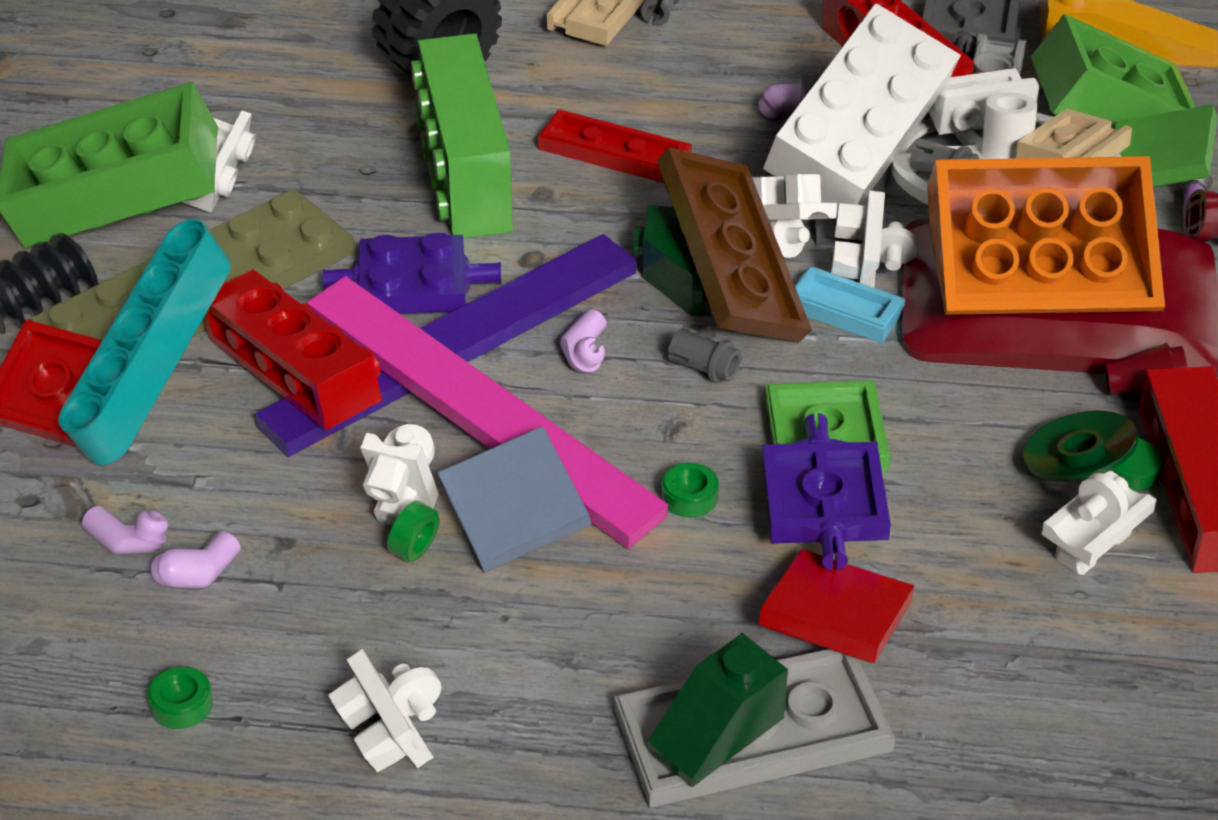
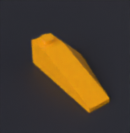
M1039 0L1040 43L1046 38L1063 14H1066L1167 59L1176 65L1218 67V30L1132 0Z

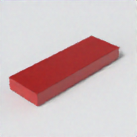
M561 109L556 111L538 135V150L664 184L665 182L657 163V159L664 151L671 147L692 153V144Z

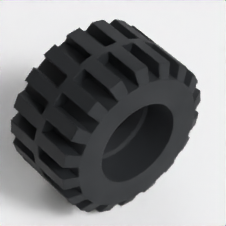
M377 0L380 2V6L374 10L372 20L377 23L372 28L373 37L378 41L376 43L377 48L411 79V61L419 60L418 40L477 34L482 55L486 62L491 55L489 52L491 46L496 45L499 38L496 31L502 26V16L498 14L501 10L499 0Z

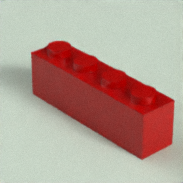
M1213 366L1147 369L1138 412L1148 442L1157 447L1162 455L1163 463L1160 477L1193 573L1218 572V379Z

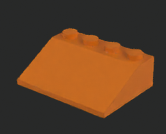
M1150 156L946 159L935 161L927 184L930 235L945 315L1164 310L1165 300Z

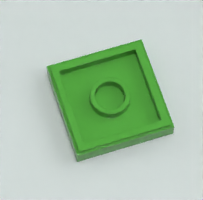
M1214 104L1116 122V130L1121 129L1125 125L1132 127L1130 146L1120 152L1121 157L1150 156L1153 187L1210 177L1218 120Z
M875 380L765 385L764 400L771 445L793 444L807 440L803 424L804 419L808 415L814 414L817 429L818 413L825 415L828 420L827 426L830 439L845 442H877L882 472H889L891 458Z

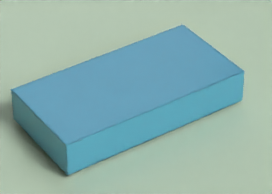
M812 266L808 267L795 284L808 318L883 344L901 318L906 300Z

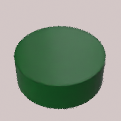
M1138 438V445L1133 454L1124 463L1111 471L1124 478L1131 490L1143 491L1157 483L1163 458L1157 447L1146 440Z
M692 462L680 463L669 468L662 477L661 500L668 504V511L675 515L688 518L703 516L712 511L718 502V477L714 471L705 465Z
M418 500L407 505L391 528L387 541L388 551L406 562L419 559L428 550L437 534L440 522L438 512Z
M180 666L167 669L158 674L148 687L147 698L151 715L158 724L166 728L185 729L197 725L209 715L213 706L209 679L196 668Z

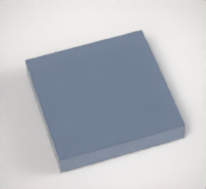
M544 426L438 472L442 486L484 573L592 525L589 513Z

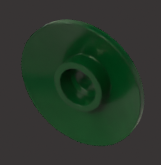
M1102 410L1077 412L1055 419L1039 428L1026 442L1023 457L1029 471L1040 478L1059 482L1083 481L1094 473L1104 474L1124 463L1135 451L1139 437L1135 424L1122 414Z

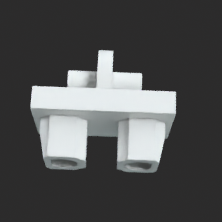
M820 174L786 175V204L784 177H752L784 258L797 256L802 251L805 242L809 240V230L804 227L801 220L837 218V203H821Z
M869 191L867 206L839 203L834 237L861 240L862 244L835 241L831 268L832 274L845 278L859 279L858 283L874 288L875 274L880 261L885 263L887 269L895 271L900 269L902 264L908 263L915 258L918 247L917 238L912 232L904 229L903 224L892 222L888 228L882 229L885 192Z
M406 424L395 428L388 434L384 442L377 435L366 433L360 447L369 468L363 487L367 495L378 500L374 509L377 521L393 525L403 509L416 500L434 508L439 494L429 468L435 452L430 433L425 428L414 424Z
M1112 471L1104 474L1094 473L1081 482L1079 494L1044 522L1042 535L1057 545L1055 553L1057 561L1075 573L1084 575L1096 565L1098 558L1115 544L1119 545L1131 535L1132 530L1154 512L1157 499L1149 494H1140L1131 490L1126 480Z
M363 649L349 657L347 661L355 675L328 696L351 730L377 712L382 719L354 737V741L374 770L378 773L406 755L417 768L434 758L409 716L417 715L421 721H426L436 713L433 703L439 697L442 686L435 672L424 667L410 669L409 665L400 664L392 671L395 680L389 685L386 678L376 671Z

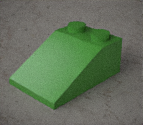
M1063 14L1031 56L1038 75V82L1044 90L1049 103V111L1053 116L1068 108L1112 121L1111 128L1115 129L1116 122L1196 107L1175 63L1066 14Z

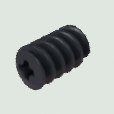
M56 233L49 239V244L37 242L32 246L30 253L27 251L15 253L12 257V262L0 260L1 334H5L4 317H8L15 326L21 327L25 322L23 308L26 307L35 316L44 312L41 299L45 298L53 307L62 302L59 290L63 289L72 298L80 294L78 281L81 280L88 289L99 284L91 261L81 246L71 237L64 233Z

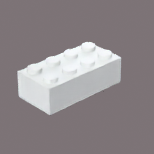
M875 4L778 132L763 169L775 177H784L785 183L786 175L820 174L821 203H837V212L839 203L862 205L869 195V191H872L944 90L961 55L880 5Z

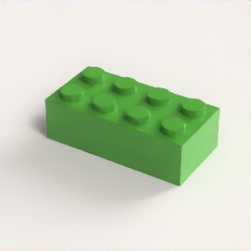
M477 34L418 40L419 60L411 61L413 86L415 91L418 90L419 100L414 101V113L417 130H421L424 159H430L428 160V170L432 190L441 189L435 191L439 220H448L451 234H463V238L513 232L510 149Z
M192 81L5 139L0 171V213L23 247L28 248L37 242L49 243V239L56 233H64L69 236L92 228H102L109 223L135 215L149 214L156 209L182 201L196 200L203 195L215 192L218 125Z

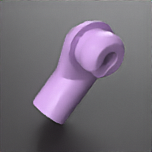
M801 81L798 84H777L767 88L764 96L759 101L761 113L769 119H777L782 113L793 114L800 105Z
M586 310L560 340V346L566 359L575 371L582 373L594 372L599 369L605 357L604 346L602 345L597 349L594 344L597 337L607 326L605 317L597 310Z
M95 506L84 515L82 527L114 554L152 553L160 549L166 542L167 538L164 533L168 529V521L164 515L156 511H150L149 513L144 511L137 516L136 524H123L104 507Z
M219 531L202 550L171 549L163 554H159L151 564V575L158 584L184 589L206 588L215 581L237 556L241 546L233 535L225 531Z

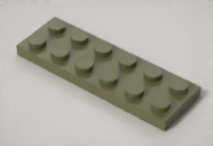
M295 188L277 195L275 198L209 230L231 260V269L224 283L254 269L270 282H276L285 289L355 253L354 237ZM152 258L64 302L54 305L52 308L31 317L30 321L103 340ZM204 318L194 335L206 330Z

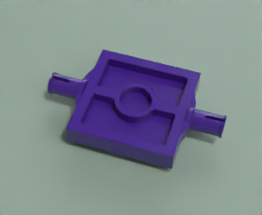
M431 233L426 236L414 237L380 235L375 238L360 239V256L354 265V269L322 270L323 291L347 276L399 314L452 312L466 305L465 296L470 289V284H502L501 262L469 264V259L464 254L463 234Z
M818 413L816 429L815 415L810 414L803 422L807 440L793 444L762 445V469L771 544L820 542L824 568L828 570L833 569V556H835L836 570H840L848 563L844 542L889 540L891 522L877 442H845L830 439L826 416Z

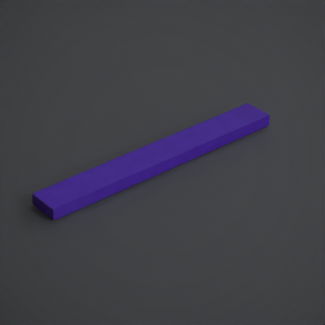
M602 234L420 329L469 362L636 273V259L605 234ZM381 370L378 383L382 401L327 431L285 398L255 413L257 427L287 457H290L411 393V391Z

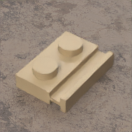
M558 0L547 13V29L554 31L557 26L566 29V35L584 39L589 43L608 46L645 0Z
M1066 108L1020 139L1017 143L1016 158L1115 157L1130 146L1132 127L1125 125L1121 129L1116 130L1111 128L1112 121Z

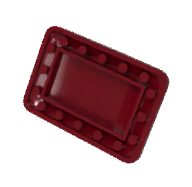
M929 218L917 219L905 227L917 238L918 247L915 258L908 263L902 264V298L906 300L902 309L901 343L903 350L917 360L933 363L1105 374L1104 363L1117 361L1167 342L1170 347L1182 346L1184 348L1188 367L1213 366L1218 377V279L1214 252L1211 245L1207 242L1194 240L1188 234L1157 228L1165 300L1163 311L945 315L930 235Z

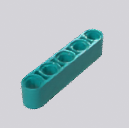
M188 219L171 228L165 235L59 415L60 427L89 461L95 465L101 466L113 463L121 458L129 449L230 272L231 260L201 220Z

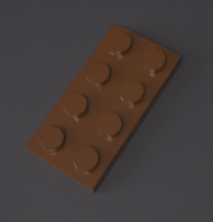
M668 147L657 159V163L718 328L799 343L812 329L748 166Z

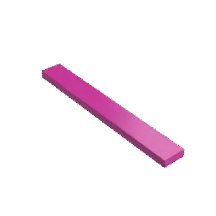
M347 276L306 302L320 318L330 325L338 326L345 336L359 346L369 348L377 358L380 369L489 449L544 426L589 513L591 523L627 549H630L667 518L668 504Z

